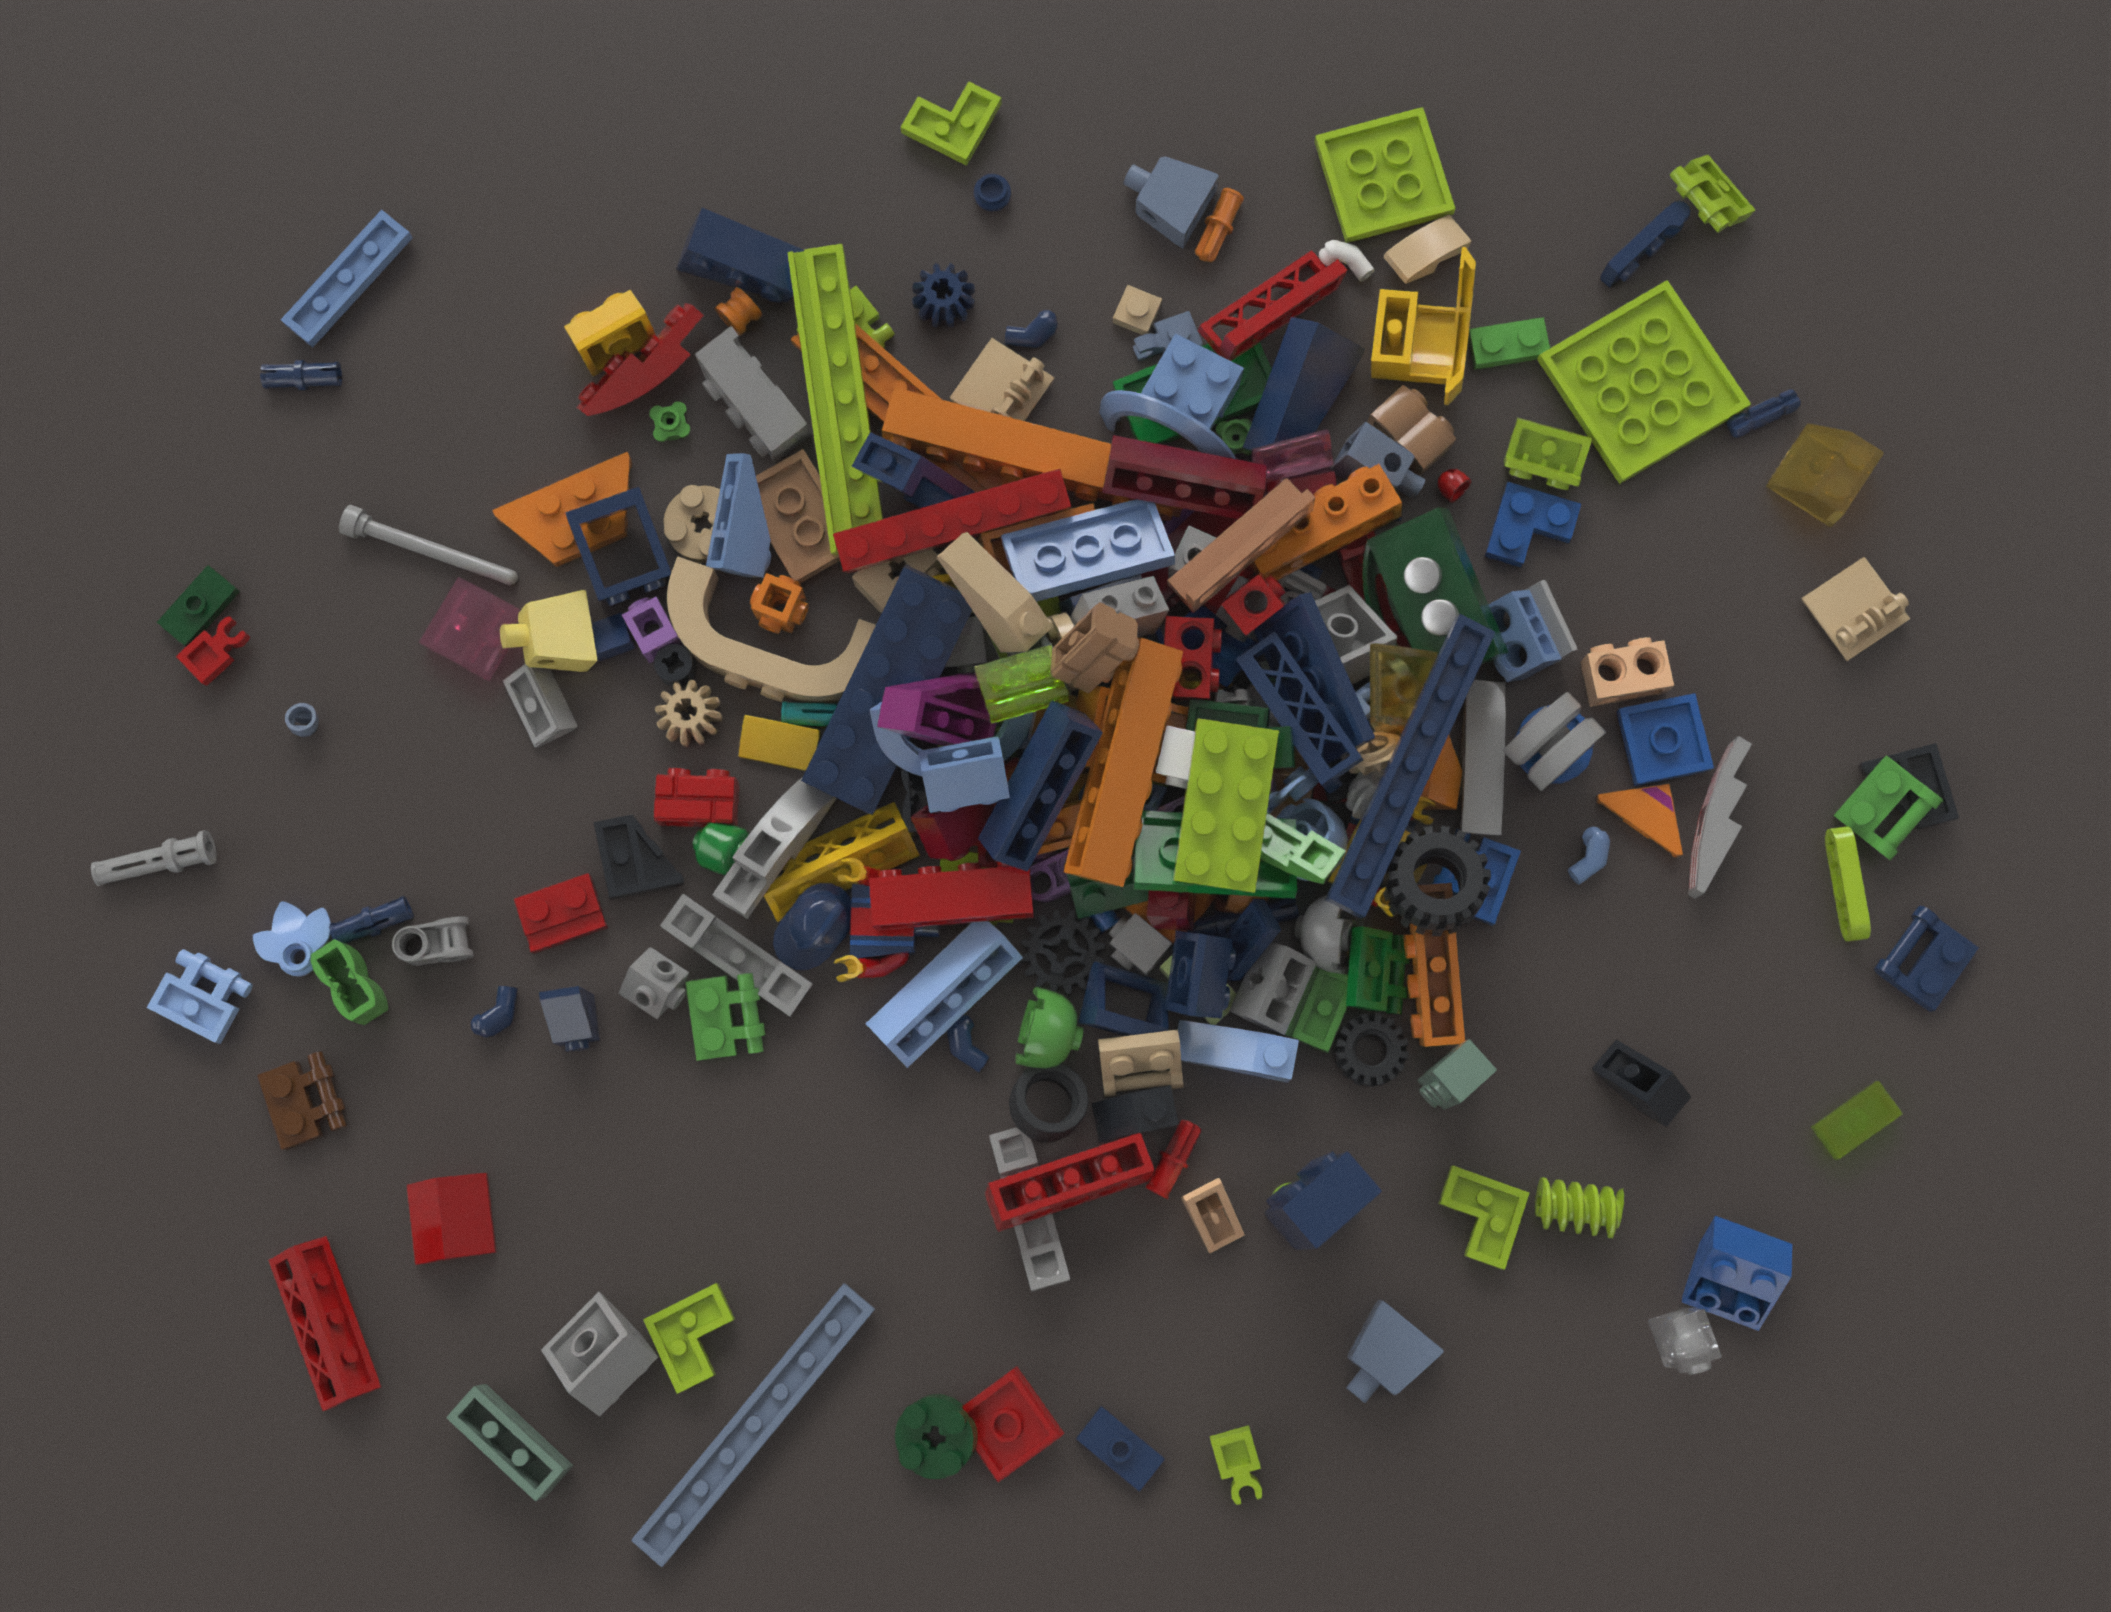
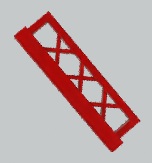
M1311 250L1202 323L1197 331L1219 356L1232 361L1290 322L1291 317L1296 318L1337 290L1348 270L1339 259L1326 267ZM1308 265L1315 272V275L1305 282L1298 281L1299 271ZM1273 288L1291 289L1290 292L1278 300H1270ZM1246 306L1263 308L1262 311L1250 319H1242L1243 308ZM1218 325L1235 327V329L1225 335L1223 341L1212 330Z
M327 1236L294 1245L268 1260L322 1411L329 1410L350 1399L380 1388L378 1376ZM287 1261L289 1262V1265L293 1273L292 1279L290 1277L289 1271L285 1263ZM302 1302L307 1312L306 1317L304 1316L303 1310L301 1308ZM315 1340L317 1341V1343H318V1345H319L320 1355H319L318 1352H317V1349H316V1346H315ZM329 1378L332 1381L335 1393L337 1395L335 1397H333L330 1385L328 1383Z

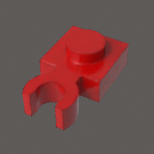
M230 616L220 621L217 633L213 637L204 630L176 656L205 686H208L235 661L228 652L232 648L244 646L250 639V636L243 630L237 636L229 637L230 630L237 624Z

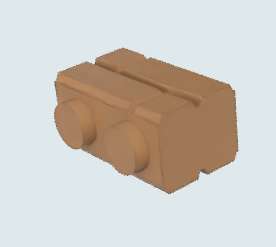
M1099 602L1052 648L1050 673H1052L1054 678L1067 684L1072 682L1074 687L1090 693L1101 682H1109L1115 673L1116 667L1123 660L1130 661L1136 655L1139 648V640L1137 639L1138 623L1134 618L1121 612L1117 614L1115 609Z

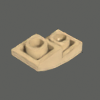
M1447 215L1424 226L1397 243L1385 253L1384 259L1403 282L1407 284L1434 273L1439 262L1461 254L1462 247L1468 249L1472 241L1454 219Z

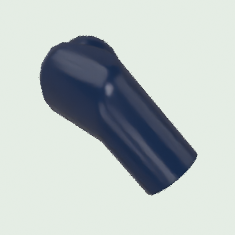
M1043 310L1038 313L1037 317L1026 328L1007 326L1005 344L1032 348L1041 347L1055 334L1058 327L1057 316L1050 310Z

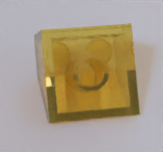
M1807 423L1766 484V487L1829 527H1832L1845 514L1884 452L1853 432Z

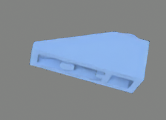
M1179 1020L1177 1030L1180 1039L1181 1061L1286 1083L1292 1080L1299 1040L1262 1032Z

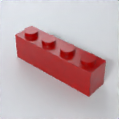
M997 862L998 867L982 869L981 863H964L958 865V871L942 872L941 866H927L918 868V874L902 875V870L899 869L879 871L878 877L869 878L872 926L878 931L1034 918L1030 868L1027 872Z

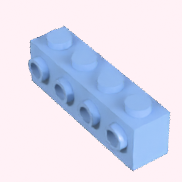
M989 921L971 923L882 1007L866 1025L908 1068L1023 957Z

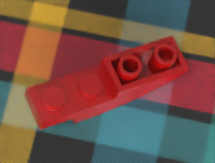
M685 303L683 307L676 305L665 317L663 322L667 325L660 334L656 336L653 333L641 345L639 351L642 355L639 358L625 350L622 355L616 352L603 367V370L606 372L597 384L592 381L582 390L578 396L581 403L576 408L586 416L607 412L637 399L659 385L691 355L679 344L704 315L691 304Z

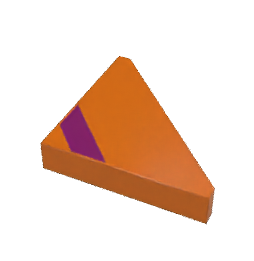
M1670 784L1603 793L1596 796L1598 804L1604 805L1648 839H1652L1670 852L1673 857L1683 855Z

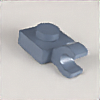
M1186 311L1154 323L1153 330L1155 334H1144L1135 338L1134 342L1136 345L1133 346V350L1138 361L1145 360L1161 352L1164 354L1175 333L1200 346H1203V343L1190 312Z

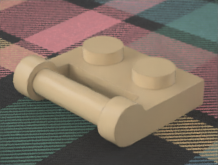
M1178 1030L1098 1039L1104 1097L1116 1096V1092L1169 1085H1171V1089L1184 1088ZM1153 1070H1156V1071H1154V1072H1146V1073H1138V1074H1129V1073H1136V1072H1145V1071H1153Z

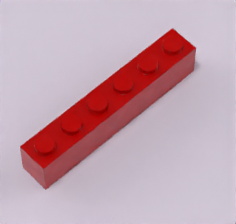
M1059 468L833 533L843 572L852 573L949 545L962 533L968 532L974 538L983 533L1072 508L1062 472Z

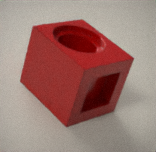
M1260 571L1225 598L1221 605L1242 632L1248 635L1284 607L1285 602L1281 596L1286 592L1272 574L1266 578ZM1254 590L1263 592L1267 597L1268 605L1261 611L1249 609L1245 603V596L1249 592Z

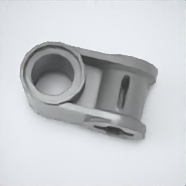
M450 917L431 923L401 928L392 940L393 951L399 959L413 966L470 959L474 955L473 950L468 948L466 926L469 925V918ZM413 937H421L423 943L420 952L416 955L408 956L405 950L407 942Z

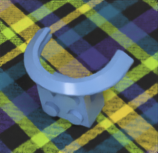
M1175 333L1142 392L1136 393L1123 390L1108 392L1101 400L1099 413L1107 429L1113 432L1116 430L1117 422L1120 423L1121 417H1142L1172 429L1191 442L1202 453L1236 459L1229 447L1211 429L1217 418L1223 417L1237 392L1244 368Z
M1003 678L1007 698V711L1004 722L994 737L921 750L913 745L903 734L877 727L882 702L870 709L876 740L885 755L902 769L923 777L930 813L937 811L952 812L964 806L975 804L989 805L1001 799L1010 798L1004 761L1018 749L1030 729L1033 706L1028 679Z

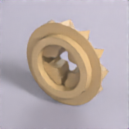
M1374 732L1375 739L1357 749L1364 760L1349 770L1350 773L1357 774L1362 772L1363 775H1368L1374 771L1380 773L1382 769L1387 767L1400 736L1386 732ZM1348 754V755L1344 756L1343 758H1341L1342 761H1343L1344 759H1346L1347 757H1349L1350 754Z

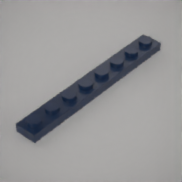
M1462 614L1455 617L1325 901L1361 919L1366 917L1494 637L1495 631Z

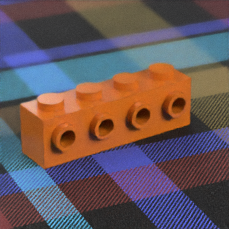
M1377 464L1371 468L1367 466L1361 467L1352 472L1348 480L1336 486L1333 484L1326 485L1316 491L1313 495L1315 497L1313 511L1250 564L1254 573L1257 574L1261 571L1266 578L1272 574L1276 580H1279L1401 517L1402 501L1381 465Z
M1452 883L1417 885L1423 893L1432 898L1448 899L1453 897ZM1410 923V934L1404 935V950L1406 959L1412 958L1413 974L1407 975L1409 998H1416L1417 1014H1411L1410 1017L1412 1037L1419 1038V1045L1425 1047L1461 1044L1465 1041L1456 932L1449 934L1445 930L1441 936H1432V930H1426L1424 935L1415 933L1417 926Z

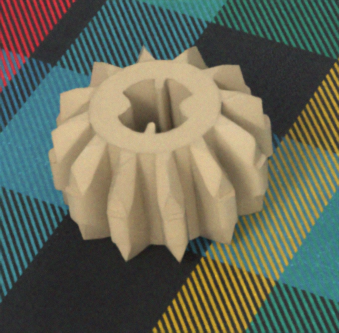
M689 680L686 690H683L679 682H674L673 689L676 693L673 696L665 691L660 695L667 705L655 707V712L658 715L664 716L657 722V726L660 730L668 729L666 738L671 742L680 736L682 746L688 747L691 737L694 736L697 743L701 745L704 743V737L701 733L706 731L710 735H715L717 732L710 722L722 720L721 713L714 710L721 703L718 697H709L711 689L707 685L702 686L697 691V683L694 680ZM692 706L697 713L695 716L690 714L691 719L685 721L681 712L683 710L688 712L687 707Z

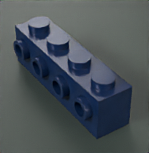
M1053 700L1048 706L1007 783L1010 798L1001 799L997 802L978 837L995 861L1028 872L1103 734L1084 712Z

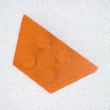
M628 452L622 453L492 511L501 523H504L518 534L521 539L539 551L556 567L581 557L565 513L630 490L629 473L630 468H632V459ZM627 510L581 526L590 552L627 537Z

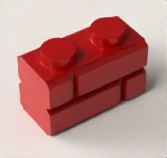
M669 768L667 775L657 774L654 821L659 826L705 827L708 823H725L737 826L739 781L736 777H730V771L709 769L706 770V776L691 775V770Z

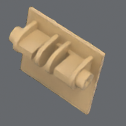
M991 338L950 396V400L964 406L1025 421L1053 382L1054 377L1043 370L1045 365L1040 360L1033 357L1029 362Z
M1865 557L1801 598L1846 661L1910 620L1905 612V608L1909 606L1906 596L1902 593L1892 594Z

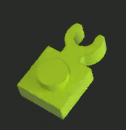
M1249 1425L1210 1436L1221 1479L1234 1478L1230 1486L1234 1503L1236 1505L1241 1504L1239 1491L1243 1486H1251L1254 1489L1256 1498H1262L1260 1481L1256 1476L1250 1474L1251 1471L1261 1469Z

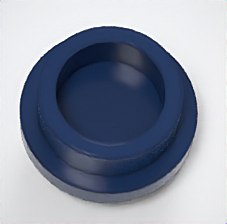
M987 174L976 182L974 198L982 209L998 211L1009 203L1011 188L1004 177L997 174Z

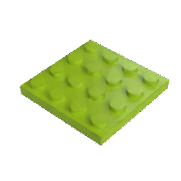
M1668 280L1541 353L1537 359L1587 436L1592 438L1593 445L1619 484L1715 429L1734 415L1747 410L1751 405Z

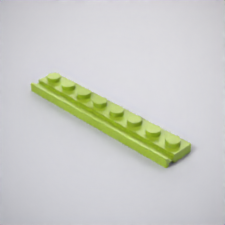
M843 244L804 249V251L796 253L793 251L787 252L832 555H838L833 533L884 519L878 480L852 467L871 429Z

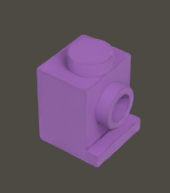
M657 597L650 600L649 598L640 599L629 606L628 612L622 614L641 652L649 663L654 661L657 652L662 647L669 644L683 646ZM650 625H659L658 630L649 635L647 634V628Z

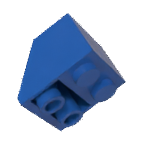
M1714 1216L1699 1243L1682 1295V1303L1759 1331L1791 1278L1792 1244Z

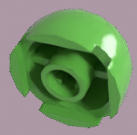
M1036 987L1033 993L1038 999L1037 1001L1030 999L1028 1001L1017 1042L1025 1044L1024 1055L1016 1053L1015 1059L1018 1065L1046 1069L1058 1066L1064 1062L1071 1049L1078 1051L1083 1037V1027L1077 1026V1012L1067 998L1056 992Z

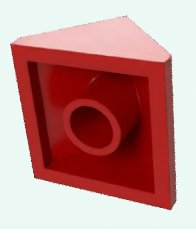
M487 1173L436 1177L407 1185L415 1265L496 1253Z

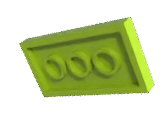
M1199 718L1196 720L1173 881L1255 893L1278 730Z

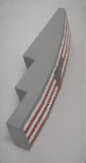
M1739 736L1728 744L1710 781L1698 817L1691 852L1688 895L1694 899L1705 893L1742 828L1741 825L1730 820L1729 816L1747 786L1745 783L1734 778V775L1752 743Z

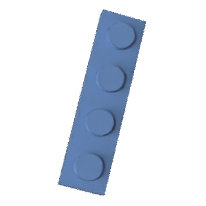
M381 209L283 316L281 321L313 348L412 240L413 237L410 232Z

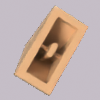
M1220 1178L1181 1197L1209 1254L1245 1236Z

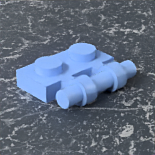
M182 949L178 953L175 962L186 968L181 978H178L170 973H166L147 1008L215 1043L221 1044L239 1011V1008L227 1003V999L233 992L246 998L250 994L253 984L242 979L241 974L231 968L224 970L212 964L211 959L201 953L194 955ZM201 977L216 983L212 994L196 987Z

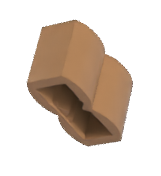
M1402 385L1370 414L1367 423L1413 453L1415 457L1409 469L1421 476L1453 446L1456 441L1453 435L1454 428L1444 417H1436L1427 409L1428 403L1416 389L1410 390Z

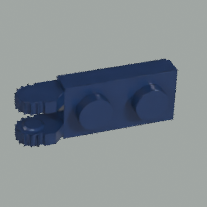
M1675 200L1674 203L1665 208L1607 263L1600 276V280L1609 288L1619 279L1626 282L1639 269L1640 264L1638 261L1645 254L1651 258L1666 243L1664 238L1672 239L1681 231L1684 222L1690 216L1691 210L1689 209L1690 206L1687 205L1688 203Z

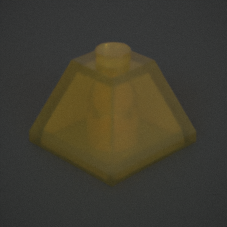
M1380 643L1370 644V724L1376 732H1386L1401 736L1436 661L1438 652Z

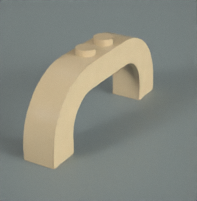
M677 557L667 589L668 612L678 637L699 663L711 671L725 676L724 681L741 689H746L747 684L760 688L761 695L775 701L782 702L783 697L801 703L833 704L840 701L876 626L875 624L859 619L846 650L829 663L815 666L789 660L726 638L717 633L711 627L709 621V605L719 581L715 570Z

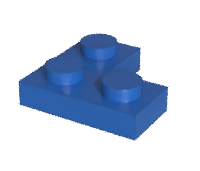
M1507 482L1484 556L1522 567L1533 533L1569 543L1581 504Z

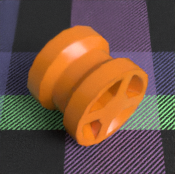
M738 287L731 292V298L726 303H719L715 307L719 317L728 327L732 326L739 336L746 332V325L748 323L757 321L762 317V312L758 306Z

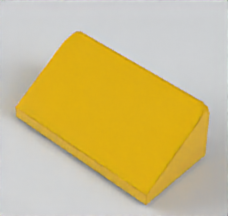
M745 715L738 757L806 771L823 735L817 729Z

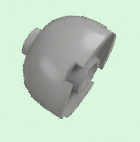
M1325 895L1317 898L1307 908L1305 915H1299L1295 925V937L1300 939L1304 955L1316 962V968L1332 973L1348 974L1352 927L1363 926L1364 918L1361 919L1325 901L1327 897Z

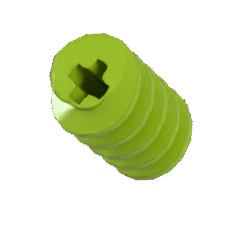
M1540 1178L1535 1196V1216L1541 1217L1543 1229H1549L1552 1220L1557 1219L1559 1231L1564 1232L1568 1222L1573 1221L1575 1233L1581 1234L1585 1223L1590 1225L1592 1236H1597L1600 1227L1605 1226L1607 1237L1612 1239L1617 1228L1620 1226L1624 1207L1623 1189H1619L1616 1195H1614L1611 1187L1604 1186L1598 1194L1597 1187L1594 1184H1588L1582 1192L1579 1182H1571L1566 1191L1563 1180H1555L1550 1188L1548 1179Z

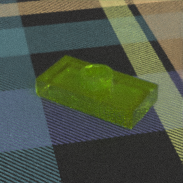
M1875 1081L1816 1122L1811 1128L1832 1157L1838 1160L1903 1113L1879 1081Z

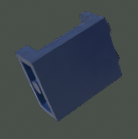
M871 432L852 464V467L861 473L905 493L904 500L919 508L975 493L974 490L923 456Z

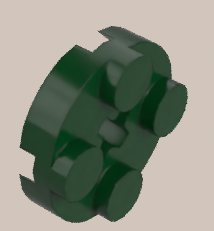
M931 1394L906 1407L899 1417L895 1429V1444L899 1452V1461L903 1467L912 1470L924 1478L944 1479L958 1473L973 1457L978 1441L977 1427L973 1418H969L967 1412L962 1408L963 1405L957 1399L943 1394ZM933 1426L939 1427V1434L946 1437V1441L940 1442L937 1447L933 1446L927 1438V1433L932 1431Z

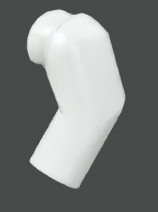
M1331 240L1325 243V248L1319 251V259L1324 265L1328 266L1339 259L1340 262L1348 265L1360 282L1370 277L1375 271L1360 249L1355 245Z

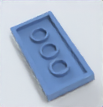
M1138 499L1001 535L1002 545L1013 577L1034 597L1036 602L1175 565V554L1156 504Z

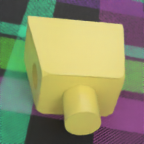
M586 590L529 602L518 613L519 624H506L500 627L502 647H523L525 664L529 667L587 672L597 662Z

